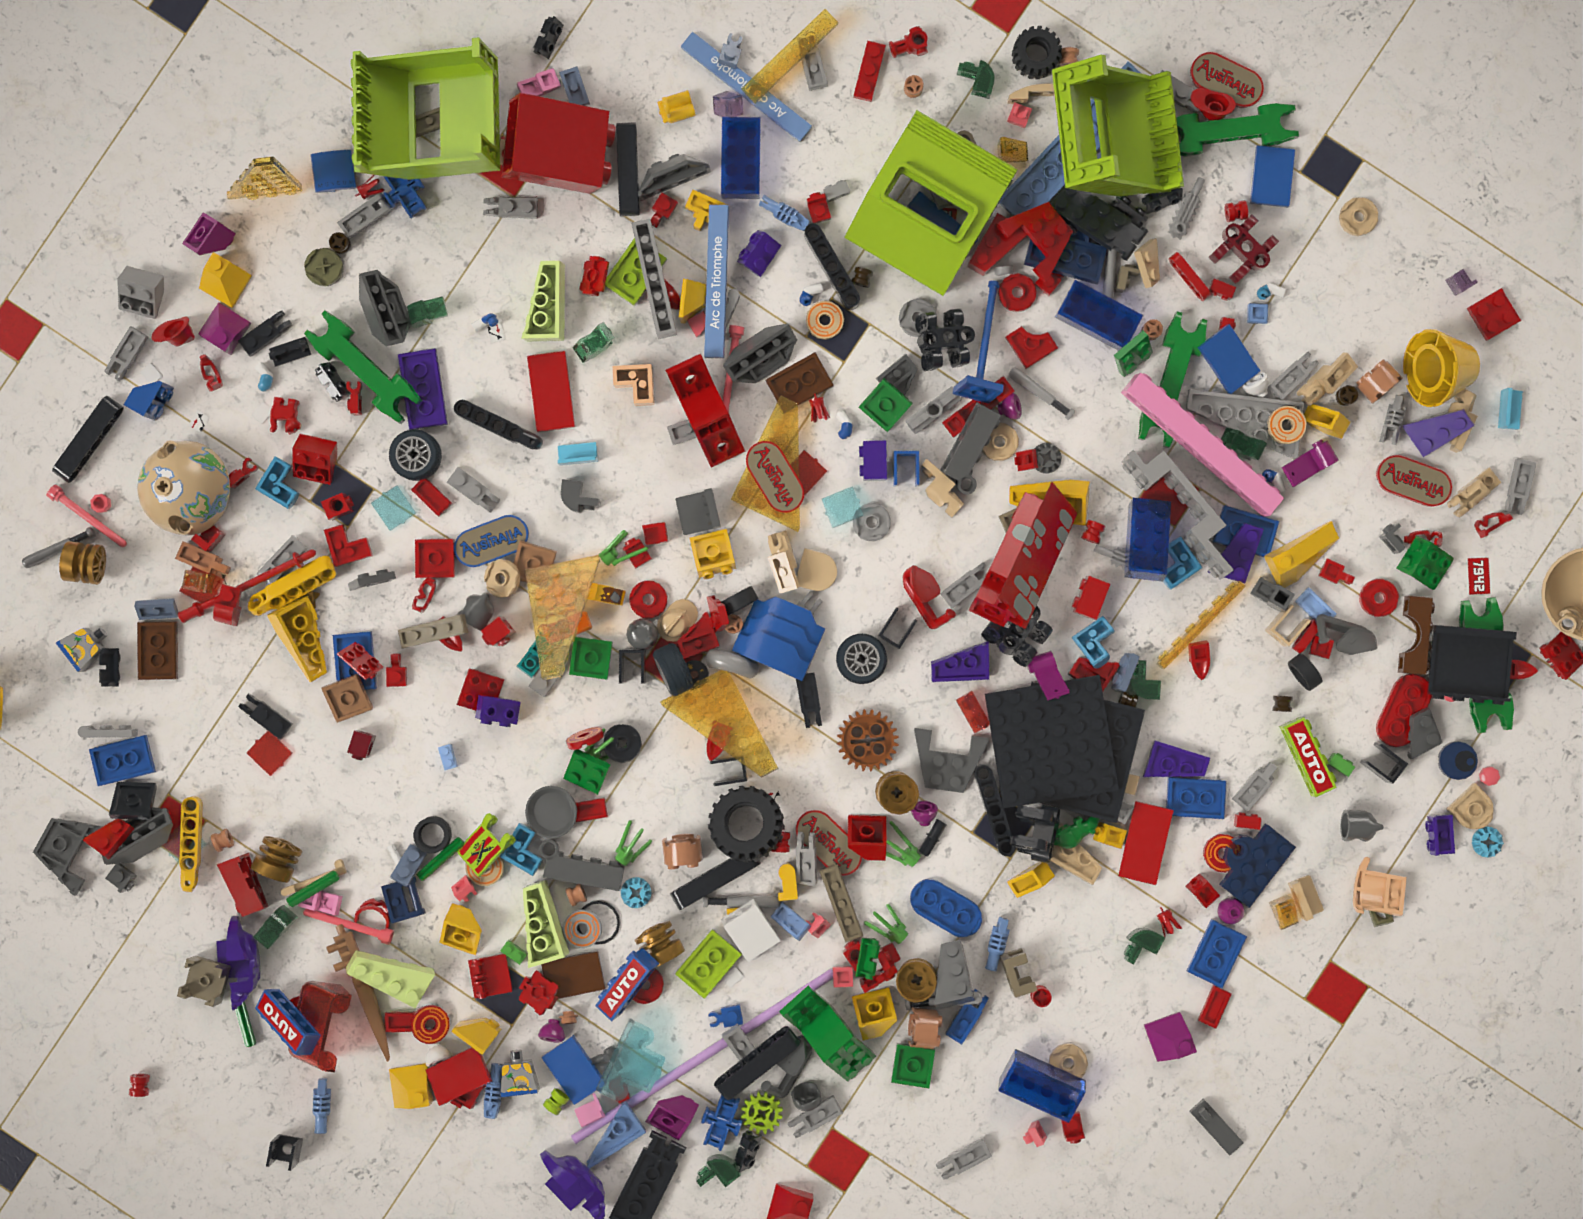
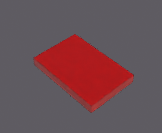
M472 1047L425 1070L439 1106H443L492 1082L482 1054Z

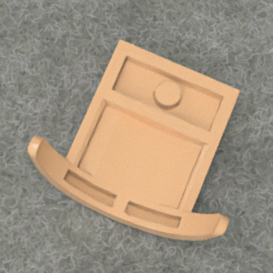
M1365 857L1355 877L1353 890V906L1355 911L1364 914V910L1402 916L1407 877L1367 870L1370 858Z

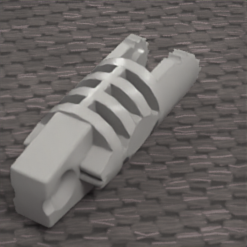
M1396 395L1393 405L1389 404L1379 442L1384 443L1388 430L1394 431L1391 439L1392 445H1397L1406 407H1403L1404 396Z

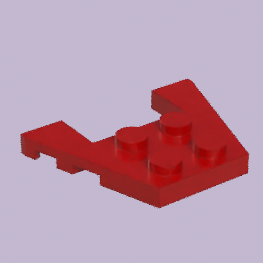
M1049 202L1002 220L995 225L1005 238H1008L1021 227L1044 254L1045 258L1032 269L1043 283L1049 279L1073 232Z

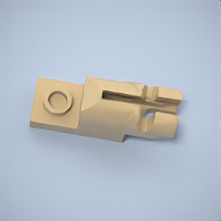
M1343 352L1331 366L1323 365L1307 381V384H1304L1298 390L1297 395L1305 396L1302 401L1311 406L1325 393L1333 394L1358 366L1348 353Z
M1464 389L1455 395L1454 399L1457 402L1450 405L1447 413L1464 409L1475 424L1478 416L1470 412H1472L1477 395ZM1472 428L1450 441L1452 445L1449 450L1455 453L1462 451Z
M926 459L921 465L923 468L922 472L928 478L933 477L934 480L925 489V492L939 507L947 503L948 506L945 512L952 518L964 505L953 491L952 493L950 491L956 484Z
M1490 467L1486 468L1461 488L1458 494L1447 502V505L1451 508L1460 503V507L1453 514L1457 517H1462L1489 495L1490 491L1498 486L1501 481Z
M784 530L769 535L768 545L772 555L768 559L779 592L784 593L799 588L800 586L794 571L797 564L792 546L789 543L787 531Z

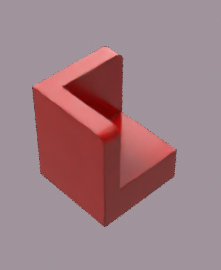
M665 522L642 525L646 545L668 542Z
M213 525L201 534L196 533L191 540L204 551L212 552L225 534Z

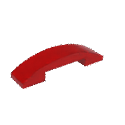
M1004 376L995 382L1004 385L1003 392L990 403L971 400L942 422L953 438L960 434L976 403L992 410L1015 392Z

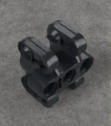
M951 309L944 313V328H938L937 317L934 312H925L915 318L916 331L921 333L918 336L917 344L923 354L921 366L924 371H933L942 367L943 355L941 350L948 349L946 354L948 353L952 368L962 367L970 362L969 349L964 347V345L974 340L975 332L970 326H962L964 314L961 309ZM961 332L966 335V340L961 337ZM944 334L948 338V343L943 339Z
M1036 605L1032 614L1033 618L1030 619L1027 628L1020 627L1023 633L1016 630L1018 625L1007 621L1008 625H1010L1008 628L990 621L981 633V636L991 644L996 643L1003 654L1013 655L1012 658L1017 664L1027 667L1036 656L1037 650L1032 645L1026 643L1025 638L1029 637L1033 641L1043 644L1051 635L1053 629L1046 622L1038 621L1041 611Z
M1042 805L1040 809L1018 806L1015 813L1016 817L1020 818V821L1034 826L1033 836L1010 837V845L1017 847V851L1020 853L1031 855V860L1050 863L1060 823V808Z

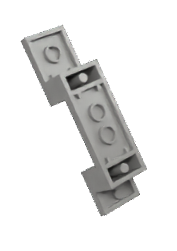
M1134 450L1127 454L1122 460V467L1128 474L1133 475L1134 481L1140 489L1147 491L1164 477L1165 484L1171 490H1175L1179 501L1190 508L1189 512L1195 519L1200 520L1183 537L1189 548L1193 547L1197 552V558L1202 563L1208 565L1211 575L1221 580L1231 573L1233 568L1209 541L1226 524L1166 452L1162 451L1147 464L1142 461Z

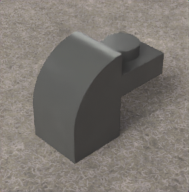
M562 479L561 499L567 508L576 513H580V506H583L584 510L593 511L595 507L600 508V499L582 497L583 482Z
M1262 577L1259 578L1250 593L1265 602L1269 607L1280 612L1286 611L1295 596L1294 593L1279 584L1276 586Z

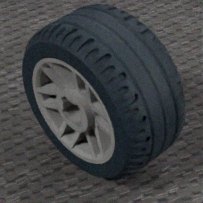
M410 429L400 433L392 441L389 449V461L394 471L408 480L420 481L429 478L438 470L442 453L438 442L433 436L422 430ZM416 452L418 453V456L412 457Z
M860 633L846 638L841 643L837 651L836 663L840 673L850 682L868 684L878 679L884 672L887 665V653L883 644L877 638L869 634ZM860 655L865 657V661L862 663L858 661Z
M669 643L656 649L653 653V658L669 693L673 696H678L691 690L694 683L686 662L676 644Z

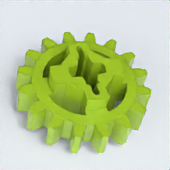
M757 1091V1096L751 1093V1100H744L747 1106H742L741 1110L745 1111V1113L741 1114V1118H746L744 1125L750 1124V1131L755 1128L756 1134H759L760 1130L767 1134V1129L773 1132V1125H780L777 1119H782L783 1115L779 1112L783 1111V1107H778L780 1100L774 1101V1095L769 1097L766 1091L764 1095ZM760 1100L768 1101V1103H762ZM753 1105L754 1112L749 1115V1109ZM759 1109L765 1111V1116L759 1114ZM775 1109V1116L771 1120L770 1113Z

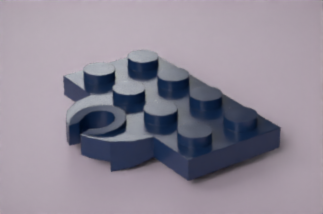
M1076 229V233L1071 234L1052 273L1098 285L1107 249L1101 245L1090 243L1089 237ZM1030 239L1024 265L1035 268L1045 256Z
M1266 823L1254 838L1239 834V836L1231 839L1234 844L1241 847L1237 854H1234L1233 849L1227 846L1224 851L1223 859L1230 870L1219 885L1248 908L1252 906L1296 848V846Z

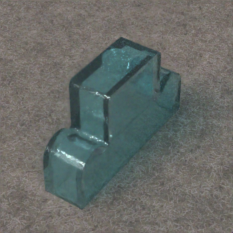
M631 1018L629 1019L596 1087L599 1093L619 1101L628 1095V1084L647 1093L651 1091L655 1081L661 1076V1068L665 1062V1057L646 1047L654 1040V1033L649 1027Z

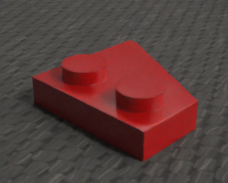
M715 595L707 596L711 617H709L710 626L714 628L715 633L723 631L729 625L725 605L719 599H715Z
M705 612L689 628L688 632L683 634L677 641L684 660L720 647L714 628L710 626L708 612Z
M1079 657L1068 672V675L1074 679L1100 675L1102 691H1104L1120 665L1117 662H1107L1100 668H1094L1087 658Z
M115 819L85 837L83 841L109 860L132 833L134 828L122 819Z
M892 964L891 968L886 971L883 968L877 970L873 980L866 979L865 977L860 979L863 992L866 993L874 989L883 981L893 979L896 976L895 974L898 973L897 968Z

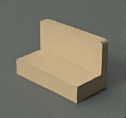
M1306 875L1288 883L1303 920H1311L1314 918L1313 915L1324 910L1311 876Z

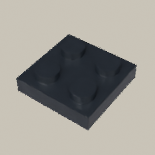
M117 782L109 811L110 819L150 820L157 790L156 783Z

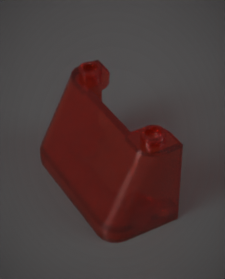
M308 981L302 986L297 1009L321 1036L311 1055L297 1056L288 1047L292 1057L325 1072L335 1073L337 1064L336 1056L332 1052L324 1050L332 1013L340 1014L346 1012L352 997L341 984Z

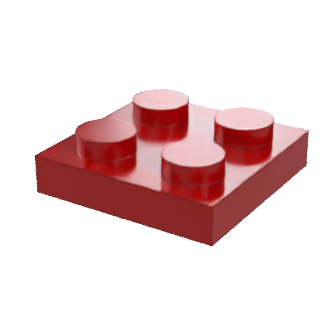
M1502 288L1466 308L1485 341L1521 321Z
M415 539V578H455V539Z

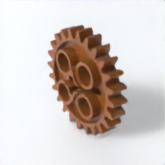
M863 709L862 715L855 711L856 717L853 718L851 715H848L850 721L843 720V723L846 725L845 728L839 727L843 733L837 734V737L841 738L837 745H842L843 748L838 751L839 753L845 752L842 759L849 758L848 765L853 762L855 763L854 769L861 765L862 771L865 770L866 766L869 767L870 772L873 770V766H876L879 770L880 763L885 766L887 765L886 758L893 760L890 753H897L892 749L893 746H899L898 743L894 742V739L899 738V736L893 735L897 728H890L893 721L887 723V715L880 718V711L876 715H874L873 709L870 710L869 714ZM874 724L881 726V732L878 735L871 733V727ZM856 726L862 728V734L859 737H854L851 733L852 729ZM865 735H869L870 738H885L882 741H871L868 746L865 742L855 744L850 742L851 740L865 739ZM877 743L882 744L884 747L883 752L880 754L873 752V746ZM856 746L864 747L865 751L862 756L854 754Z

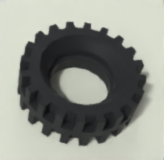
M742 785L736 790H733V788L729 789V793L725 796L721 794L719 802L717 804L713 803V812L709 813L708 816L710 818V824H708V829L711 832L710 837L716 844V847L726 856L735 861H743L744 863H748L751 860L757 862L763 856L768 857L772 849H777L776 844L779 840L782 841V830H785V825L783 824L784 816L779 805L764 790L756 789L754 786L745 788ZM743 806H752L758 809L763 818V827L760 833L754 839L748 841L734 838L728 827L729 818L732 813Z

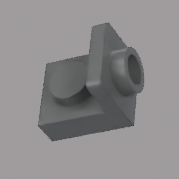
M1390 523L1382 530L1383 534L1379 536L1393 554H1398L1405 549L1403 540L1398 535L1393 534L1401 527L1399 523L1394 525Z
M115 864L105 879L116 886L119 893L129 892L133 888L137 875L122 864Z

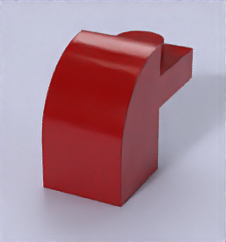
M226 584L221 585L218 601L214 604L213 609L214 621L231 626L238 625L242 607L238 606L242 593L241 588Z

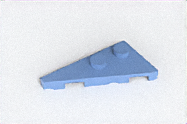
M626 1101L620 1106L587 1160V1167L589 1169L646 1133V1129Z

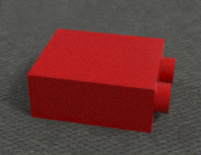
M525 93L517 94L509 100L501 177L588 194L602 188V185H607L611 177L612 167L610 162L605 161L606 147L612 146L615 138V125L608 123L610 111Z

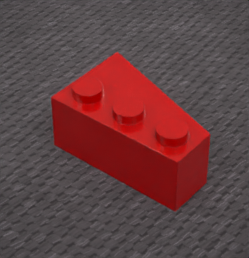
M999 213L994 217L967 265L968 268L982 276L988 273L1028 237L1023 229L1019 227L1012 235L1005 238L995 226L998 222L1007 219Z
M249 853L217 864L235 901L236 910L242 917L269 907L258 876L251 869L252 860Z

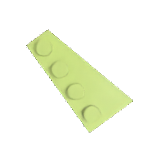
M540 261L535 281V290L531 297V306L526 317V326L521 339L527 342L564 341L565 264L561 261Z
M547 880L527 885L523 888L524 914L526 916L525 931L527 932L528 968L564 958L569 954V950Z
M357 950L346 966L348 975L413 1008L417 1007L435 976L434 968H425L417 964H408L396 959H387Z

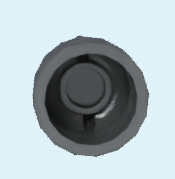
M483 593L482 595L473 594L468 596L464 609L459 611L457 615L465 614L466 623L481 631L487 626L494 612L493 604L489 600V594Z
M637 619L629 624L626 636L628 642L633 647L646 650L656 644L659 633L656 625L650 620Z
M1344 810L1341 816L1340 832L1344 841L1360 839L1367 842L1374 837L1377 831L1384 828L1367 811Z

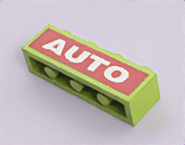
M1298 717L1279 726L1310 795L1318 797L1337 788L1335 785L1337 780L1333 772H1329L1327 767L1329 764L1328 760L1319 750L1320 743L1311 733L1312 725L1308 719L1305 720V717Z

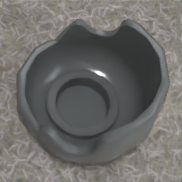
M801 1083L795 1086L791 1092L795 1107L801 1111L814 1110L820 1105L822 1100L821 1092L815 1083Z

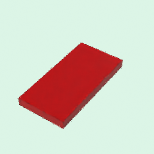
M560 351L527 356L537 432L575 428L566 352Z
M1135 801L1118 874L1119 877L1152 885L1157 884L1173 815L1172 809Z

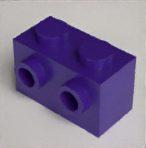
M886 440L863 441V446H859V457H863V465H859V475L863 476V481H886Z
M479 695L475 718L481 720L480 723L492 725V721L499 722V726L511 727V724L517 725L521 702Z

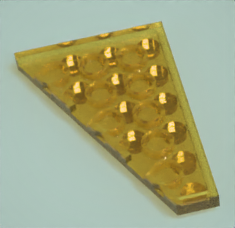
M274 156L255 158L249 163V169H244L239 176V180H236L233 186L230 187V191H227V199L247 198L248 200L259 199V196L266 195V197L272 198L282 193H285V195H295L297 192L302 191V184Z
M780 396L758 442L770 441L778 445L799 478L798 403ZM746 466L731 500L799 532L800 506L788 513L778 512L773 509Z
M599 555L525 569L542 680L563 676L565 663L568 661L569 651L572 642H574L578 624L581 621L582 612L591 591L592 582L596 576L595 573L600 562Z
M720 670L695 683L691 690L678 696L672 695L660 701L664 708L761 778L779 769L730 672Z

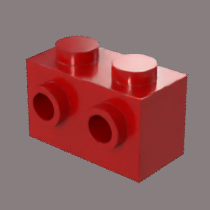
M1086 576L1085 579L1082 578L1078 588L1081 590L1079 597L1075 596L1072 603L1073 612L1089 619L1097 620L1110 583L1092 576Z
M499 616L481 630L483 633L481 637L488 646L503 647L511 641L509 637L516 631L504 617Z

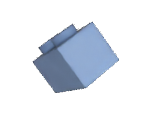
M452 744L438 747L444 770L458 767Z

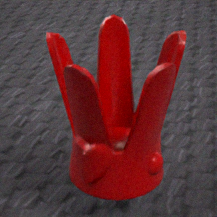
M373 175L364 184L357 186L359 193L355 196L361 195L363 200L372 195L384 192L385 189L369 191L380 181L377 178L368 183L375 176Z
M814 393L815 398L810 399L809 403L811 406V422L815 423L817 422V416L819 419L823 418L824 420H827V416L829 418L830 416L824 405V398H817L816 393Z
M1160 907L1162 913L1158 914L1157 917L1161 922L1164 937H1166L1165 930L1167 934L1174 933L1171 922L1177 929H1182L1172 916L1171 910L1163 911L1162 907Z

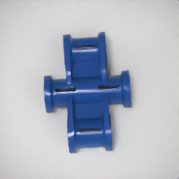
M383 176L392 188L390 192L383 193L392 208L400 201L411 219L414 214L422 209H427L416 192L420 188H425L420 179L408 180Z
M721 1095L716 1111L706 1107L701 1123H708L710 1127L703 1145L708 1144L722 1151L728 1131L734 1133V1136H738L743 1120L734 1119V1115L741 1098L726 1100Z

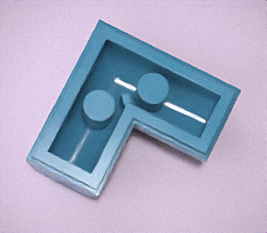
M275 456L255 489L287 509L292 508L299 497V492L283 483L293 466Z
M1181 536L1164 547L1175 563L1159 575L1164 584L1171 590L1203 568Z
M1102 616L1074 635L1072 640L1092 666L1100 668L1110 659V655L1100 642L1115 633L1105 617Z
M519 823L512 834L516 839L515 843L506 848L500 857L534 876L543 861L541 857L527 850L536 833L529 826Z

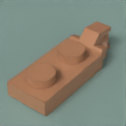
M182 541L175 559L209 574L216 575L218 571L229 574L231 567L222 564L223 559L184 541Z

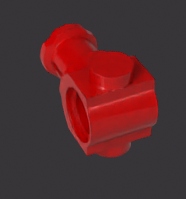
M920 26L911 28L909 30L910 33L905 35L904 39L889 42L893 58H897V55L906 52L914 55L917 54V56L928 53V37ZM921 38L923 43L918 45L913 40Z

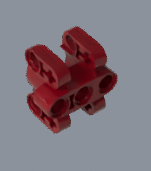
M1253 214L1241 225L1236 223L1228 225L1222 232L1224 242L1208 257L1216 264L1231 250L1243 262L1229 277L1234 284L1238 283L1251 269L1261 271L1270 263L1268 252L1279 242L1272 234L1260 245L1248 233L1259 221ZM1228 230L1235 231V234L1230 237ZM1243 243L1249 245V252H1246L1242 249ZM1259 258H1262L1263 265L1256 263Z

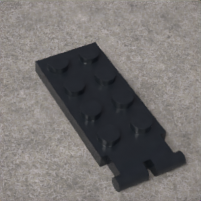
M1064 185L1050 203L1065 222L1109 251L1112 249L1122 254L1121 258L1125 261L1129 259L1137 248L1136 245H1139L1148 233L1145 227L1138 228L1132 224L1133 219L1091 192L1067 189Z
M652 1130L649 1135L652 1140L648 1148L643 1147L609 1218L652 1219L678 1166L676 1160L680 1153L684 1154L687 1147L674 1140H671L668 1146L665 1144L667 1137Z

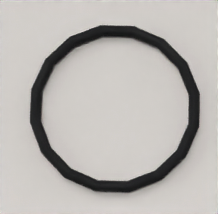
M590 902L587 905L583 906L582 909H585L593 904H603L612 909L614 914L616 915L617 926L613 935L605 941L594 943L596 945L606 944L607 942L611 941L618 933L620 926L619 915L615 908L606 902ZM578 925V932L583 934L580 930V925Z

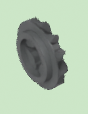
M1042 443L1034 448L1037 454V471L1048 474L1057 470L1061 465L1062 456L1060 450L1054 444ZM1050 451L1049 457L1053 461H1047L1043 466L1044 459L1040 455H1046Z

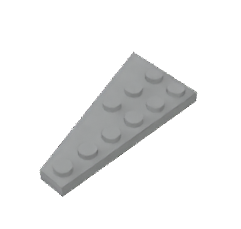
M1188 390L1186 410L1291 459L1298 458L1300 439L1291 444H1280L1274 441L1268 433L1267 421L1274 410L1283 406H1293L1303 413V402ZM1284 420L1282 422L1284 430L1291 429L1290 421Z

